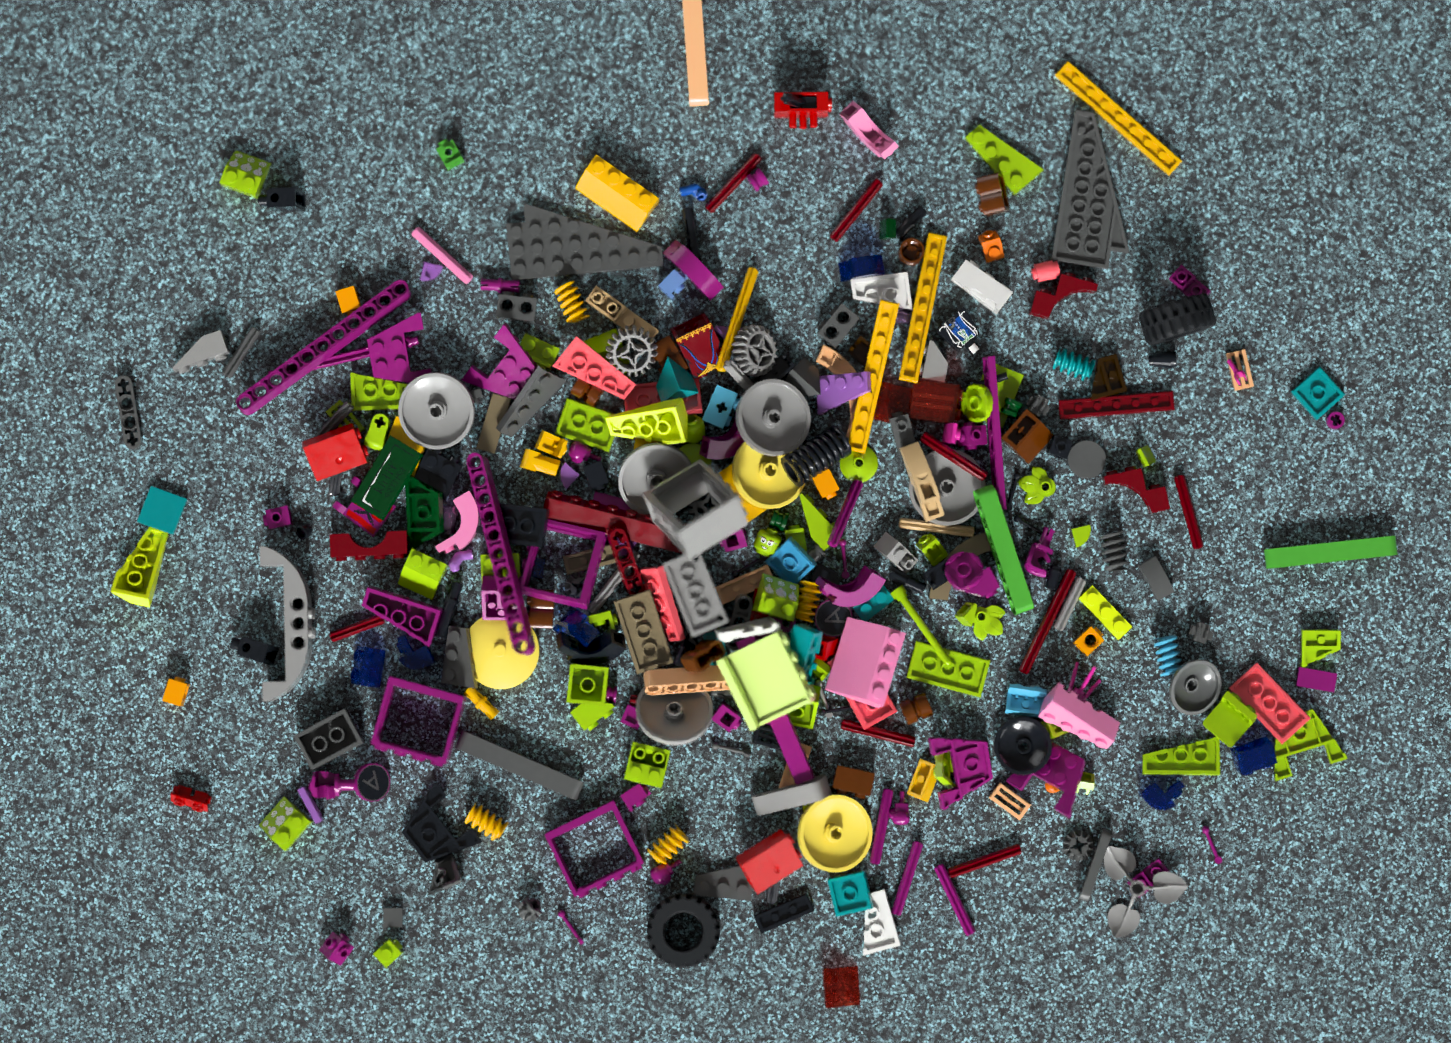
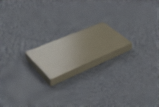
M648 589L614 600L637 674L673 663L651 590Z

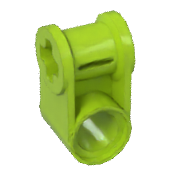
M376 414L372 418L363 445L377 451L382 450L390 426V420L386 415ZM381 417H383V421L386 422L385 426L381 425V427L379 428V424L376 423V420H380Z

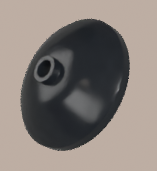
M1018 717L1007 721L998 730L994 741V751L997 760L1007 771L1018 775H1029L1042 769L1048 762L1052 752V740L1048 730L1039 721L1028 717ZM1022 743L1028 744L1026 750L1021 748Z

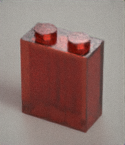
M918 380V383H913L909 418L911 420L944 424L957 423V420L960 421L962 410L959 409L960 401L963 402L964 390H961L962 387L956 384Z

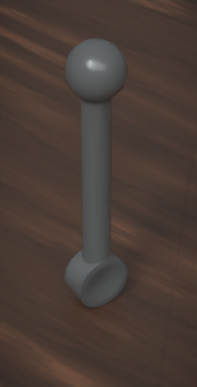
M717 742L712 744L713 749L719 748L743 754L745 757L751 756V750L749 749L740 750L719 745Z

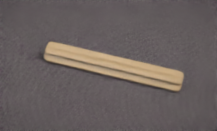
M899 519V528L965 537L974 536V527L942 526L924 520Z

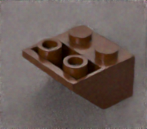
M1026 409L1001 437V441L1029 464L1054 435L1036 416Z

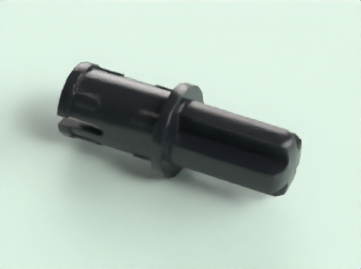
M918 206L908 217H905V221L896 229V236L903 240L927 214L926 210Z
M893 568L889 574V578L904 585V588L907 587L922 595L927 584L913 578L911 574L909 576L896 568Z

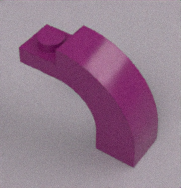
M677 240L663 252L665 257L676 265L710 301L724 288L709 269Z
M736 414L734 423L726 434L719 437H702L699 452L701 456L706 459L720 460L736 454L738 448L744 442L737 428Z
M864 565L858 576L848 584L837 585L818 576L815 583L820 587L819 591L825 594L833 604L842 607H852L865 603L875 596L884 585L886 579L879 572Z

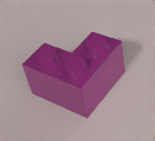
M482 576V620H506L495 576ZM516 604L512 607L513 614L517 611Z

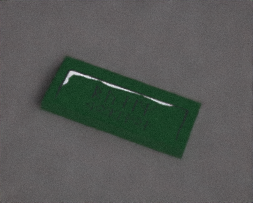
M390 435L351 499V502L384 521L423 454Z

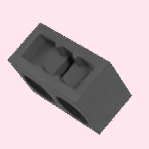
M503 292V295H498L496 318L535 323L538 300L532 294H522V297L515 296L513 292ZM511 301L513 303L512 309L504 310L502 307L503 303ZM525 303L532 305V309L528 313L521 310L522 305Z
M841 304L839 307L835 305L829 313L831 315L828 321L823 320L817 328L819 330L818 336L834 349L838 347L860 319L859 316L844 304ZM845 313L849 319L847 322H840L838 315ZM834 328L837 334L834 337H828L826 330Z

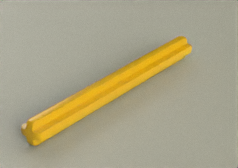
M749 267L747 269L715 366L720 372L726 371L723 366L725 361H729L731 358V351L734 348L732 343L735 342L734 337L738 335L737 331L740 330L758 275L756 268Z

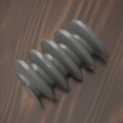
M1124 531L1106 533L1100 537L1101 540L1106 541L1101 544V547L1107 548V550L1102 552V555L1108 556L1103 562L1109 564L1104 567V570L1110 572L1129 570V568L1123 567L1128 561L1122 559L1127 553L1121 552L1122 549L1126 548L1125 545L1120 544L1125 538L1119 537Z

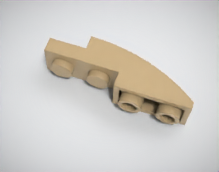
M595 286L585 302L624 331H626L625 326L632 330L633 325H635L637 331L641 327L644 328L643 334L649 331V338L655 337L659 332L658 329L598 286Z
M919 442L901 447L900 451L911 484L914 486L924 520L928 522L944 516L937 486Z

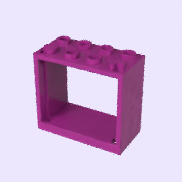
M389 676L371 744L375 745L374 749L381 751L391 749L394 750L393 754L404 757L406 754L412 755L414 760L423 762L425 759L431 760L430 764L443 767V764L449 763L467 697ZM396 686L457 703L442 756L382 740Z

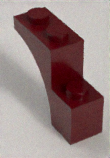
M1065 272V274L1059 276L1054 295L1046 289H1040V291L1037 290L1035 292L1029 315L1047 320L1052 309L1061 299L1079 292L1094 294L1097 291L1098 284L1094 283L1095 280L1084 277L1082 280L1076 278V275L1073 273Z
M1136 466L1124 468L1125 472L1121 473L1113 470L1106 472V476L1102 477L1103 485H1121L1136 492L1145 502L1149 514L1170 509L1166 487H1160V484L1148 486L1149 490H1146L1141 468L1136 469Z

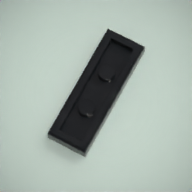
M807 893L758 913L754 915V918L762 934L811 913L814 909Z

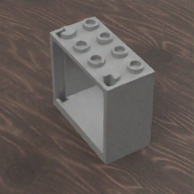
M701 459L642 494L653 523L689 560L748 525L746 519L748 514L741 505L743 500L738 492H734L730 484L723 482L720 474H715L710 464L707 466ZM707 493H710L720 503V505L685 526L673 515Z
M701 554L690 560L684 555L663 564L693 638L728 624L727 617ZM698 557L699 560L694 562L693 559ZM722 616L724 620L719 622L717 618Z

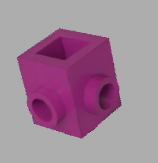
M975 422L963 423L964 427H959L961 429L960 440H957L958 447H965L966 450H976L977 446L987 445L986 425L975 426Z
M332 931L319 951L326 958L341 966L354 949V946L349 943L350 938L345 934L340 933L338 935Z

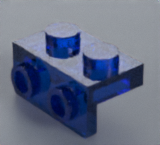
M357 646V650L354 652V668L350 674L351 684L380 688L386 650Z

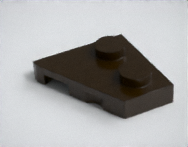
M1117 354L1098 358L1090 396L1091 401L1126 392L1127 387Z

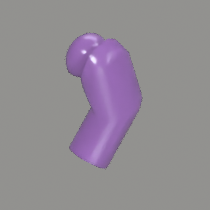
M472 550L454 553L448 562L450 571H459L463 560L473 559Z

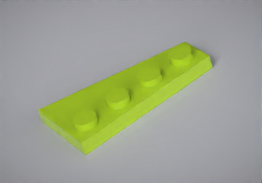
M1214 737L1208 740L1143 754L1142 775L1219 776L1220 740Z

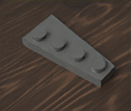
M538 366L496 429L509 437H513L566 380Z

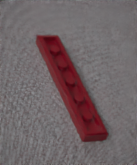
M1173 391L1115 395L1092 401L1090 398L1058 400L1060 420L1175 410Z

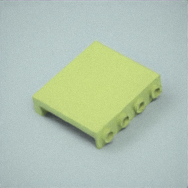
M782 630L716 661L750 731L816 700L814 697L816 696L815 691L811 685H808L806 681L807 675L804 669L800 668L797 662L798 656L795 651L791 650L789 638Z

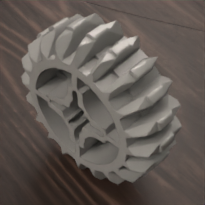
M633 325L632 330L625 326L626 331L624 332L621 328L618 329L619 335L612 333V337L615 340L608 339V344L611 346H606V351L609 352L606 354V358L610 359L608 361L610 365H614L616 370L620 369L622 374L627 371V377H630L631 372H634L635 377H637L638 371L645 374V367L649 370L651 369L649 362H656L653 357L658 355L654 351L657 349V344H652L655 339L654 337L649 338V331L643 334L644 328L641 327L637 331L635 325ZM632 338H638L646 345L635 344ZM626 339V345L616 351L618 345ZM629 344H631L632 348L634 349V359H632V356L629 353ZM647 352L644 359L637 363L638 356ZM618 357L629 359L631 365L621 362Z
M750 325L743 327L742 330L737 331L738 335L734 337L735 342L732 343L734 350L731 352L735 355L732 360L737 361L736 365L748 376L757 377L767 374V372L772 370V366L776 364L774 359L778 358L775 352L779 349L775 348L777 342L773 341L774 335L769 334L770 330L765 329L764 326Z

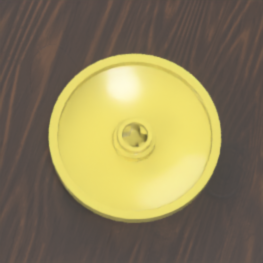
M744 441L738 448L732 464V477L739 494L750 504L763 509L780 508L793 502L800 495L805 484L798 487L789 479L781 464V458L785 455H763L750 448Z
M482 617L478 619L469 629L472 644V663L475 664V680L490 688L507 689L515 687L528 679L537 666L540 653L539 641L533 628L531 630L535 642V650L531 655L525 656L513 650L506 620H482ZM521 623L516 627L517 632H520L522 629ZM523 642L521 645L522 651L527 647L526 642Z
M829 795L821 801L811 803L805 809L799 821L797 832L799 847L807 861L816 868L828 872L847 871L864 859L871 846L872 824L869 815L860 803L843 795Z

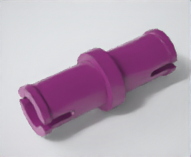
M498 278V280L481 279V284H488L482 285L481 291H498V293L503 291L520 292V287H514L520 285V280H503V278Z

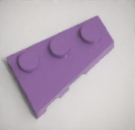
M866 371L819 376L821 395H817L818 414L822 415L832 408H837L849 400H854L870 392L871 373Z

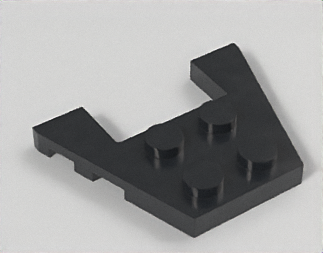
M437 782L433 784L402 831V834L425 863L482 842V839L473 828H470L458 839H455L432 810L433 806L447 796Z

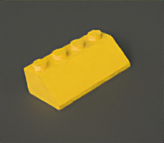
M597 154L587 166L575 187L580 193L636 232L639 231L659 202L657 196Z

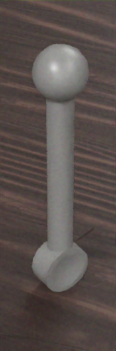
M816 680L815 685L821 686L820 695L825 710H827L829 707L822 689L823 683L821 680ZM826 713L825 716L832 718L833 713Z

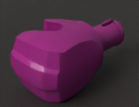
M1043 527L1039 542L1032 543L1024 562L1027 572L1043 578L1047 576V570L1040 566L1038 560L1043 559L1049 564L1050 558L1048 554H1053V550L1049 546L1055 530L1050 529L1048 536H1046L1048 527Z
M316 771L313 772L309 781V790L315 798L332 799L340 796L342 791L354 790L353 783H355V779H341L339 774Z

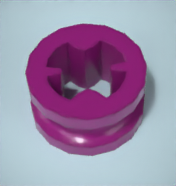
M1332 412L1326 418V423L1331 429H1338L1345 422V418L1340 412ZM1335 415L1338 416L1340 424L1337 423L1336 426L1333 425L1331 417L1334 418Z
M608 685L606 702L613 701V703H616L617 686L611 688Z

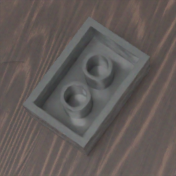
M343 709L294 735L311 770H315L365 743L348 709Z

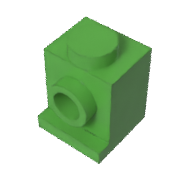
M445 139L438 143L439 147L436 150L448 171L465 162L453 140ZM451 149L452 154L446 155V150Z

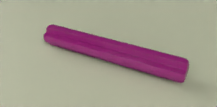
M855 479L851 484L827 541V544L833 548L839 544L863 487L862 481Z
M883 789L870 863L880 864L893 797L892 789Z
M914 841L891 910L892 914L898 916L902 914L923 844L921 842Z
M943 864L934 867V870L965 935L969 936L975 933V929Z

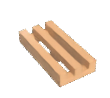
M1245 349L1226 353L1227 360H1232V356L1235 357L1237 368L1241 371L1239 355L1242 356L1248 384H1245L1244 377H1240L1241 386H1238L1234 378V372L1229 366L1234 391L1254 387Z
M1000 782L988 797L1018 820H1021L1031 804ZM1000 788L1024 804V809L999 791ZM997 794L1021 813L1019 815L996 799L995 795Z

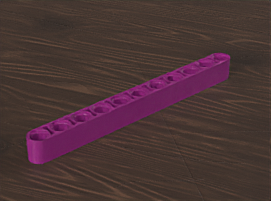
M404 280L393 282L240 394L236 399V405L244 415L255 413L408 301L411 297V290L407 282ZM400 288L406 289L402 294L397 293ZM386 299H389V300H390V303H389V304H387V305H382V302H383L384 300H386ZM369 311H375L372 316H366ZM359 322L356 328L351 327L352 323ZM337 334H344L341 339H335ZM327 344L328 348L321 351V346ZM307 356H313L311 361H304ZM297 367L296 372L289 373L291 368ZM276 379H282L278 385L273 384ZM261 390H266L263 396H258ZM250 401L251 403L248 407H242L244 402Z
M471 453L467 457L466 463L512 647L516 653L528 656L534 652L535 642L489 460L479 453ZM478 458H480L481 462L479 466L476 467L475 462ZM484 476L485 482L480 485V479ZM489 494L490 499L485 503L484 498ZM494 513V519L490 522L489 515ZM496 531H498L499 536L496 540H494L493 535ZM503 549L504 554L499 558L498 552ZM508 568V574L503 577V570ZM510 586H512L513 591L510 595H508L507 590ZM516 604L517 611L513 614L512 607ZM521 623L522 629L520 632H517L516 627ZM523 642H526L527 647L522 651L521 645Z

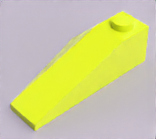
M683 398L654 403L606 416L605 418L611 436L630 439L640 438L648 442H662V444L666 445L687 442L688 415Z
M152 527L147 529L132 554H129L124 565L116 572L111 593L131 604L150 608L168 533Z

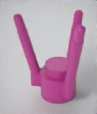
M1076 662L1067 692L1073 691L1077 694L1079 700L1085 702L1101 683V680L1098 679L1086 694L1083 692L1096 670V667L1093 666L1080 689L1075 687L1072 690L1079 662Z

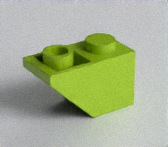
M605 703V706L580 704L570 713L584 731L586 729L591 731L599 725L597 721L601 717L606 719L614 713L612 709L615 706L611 703Z

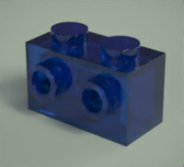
M1266 736L1230 749L1235 769L1241 775H1251L1256 770L1268 769L1277 763L1273 744Z

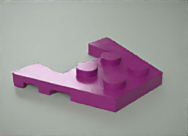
M417 312L367 339L373 377L410 383L421 375L432 373L431 368L415 371L410 369L404 333L424 329L421 312Z
M504 323L494 338L509 349L507 354L490 376H487L472 365L461 380L515 400L538 366L528 352L522 348L519 343L520 341L512 334L508 324Z
M939 737L928 738L931 755L935 756L950 752L956 784L954 788L937 792L940 809L946 810L949 808V805L955 801L958 802L970 791H975L993 779L986 741Z
M1052 742L1051 756L1042 769L1029 775L1012 774L1006 781L1013 787L1023 791L1032 775L1061 790L1064 793L1054 806V809L1070 819L1073 803L1076 800L1077 788L1080 785L1086 762L1079 756Z

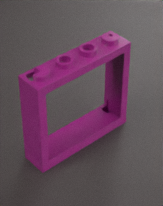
M548 519L547 530L595 541L580 599L529 588L539 547L527 546L529 554L528 558L523 560V576L518 578L522 595L588 610L607 539L606 533Z
M615 800L544 834L574 897L579 896V898L590 894L589 890L594 887L599 890L607 886V881L611 879L617 881L625 877L624 873L629 870L634 873L641 869V864L644 863ZM612 810L636 860L577 888L554 838Z

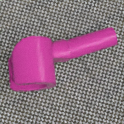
M1231 359L1227 360V363L1234 372L1237 384L1241 385L1238 380L1240 377H1244L1247 381L1245 373L1239 370Z

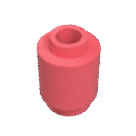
M1050 260L1034 264V268L1031 269L1033 280H1037L1040 283L1056 279L1057 276H1060L1058 262Z

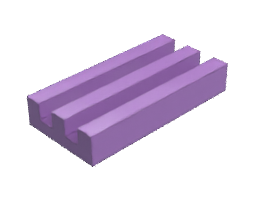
M305 786L298 789L297 791L315 824L323 821L324 818L308 788Z

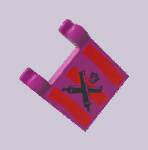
M353 477L351 483L359 488L362 481L357 477ZM335 501L332 505L334 509L372 537L376 535L396 508L393 505L383 521L351 502L348 508L338 501Z

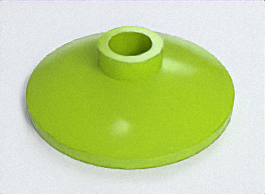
M867 447L865 454L852 451L851 455L840 460L842 474L852 482L855 479L862 482L868 481L874 476L878 467L877 456L869 447ZM858 459L863 462V465L860 467L855 464Z

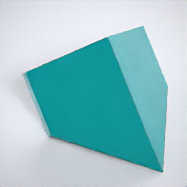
M667 357L656 385L661 402L698 394L693 376L671 358Z

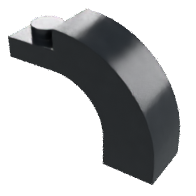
M611 628L598 638L592 640H579L562 631L556 635L558 650L567 654V661L574 664H602L615 659L627 650L625 636Z

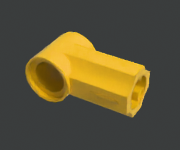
M525 448L520 467L556 477L561 461Z

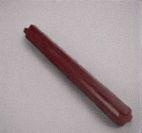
M1066 570L1021 663L1020 672L1024 674L1029 673L1076 576L1074 570Z

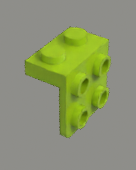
M1227 691L1220 703L1205 718L1203 726L1225 745L1233 747L1256 721L1257 715L1255 714V709L1250 705L1245 706L1236 693Z

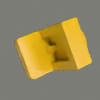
M542 430L535 448L554 457L561 458L567 451L568 440Z

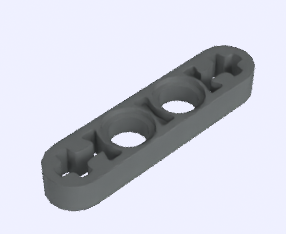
M122 375L116 379L115 389L123 439L128 448L136 450L141 447L143 439L134 383L130 377ZM123 379L129 382V385L126 386V391H131V395H120V393H124V388L119 386ZM125 398L132 400V406L128 409L122 405V401ZM128 417L135 418V425L133 427L126 426L125 420ZM137 429V432H133L134 438H137L138 441L135 442V446H133V444L129 443V440L132 439L131 433H127L126 431H133Z
M1106 828L1101 830L1078 899L1088 902L1112 836V830Z

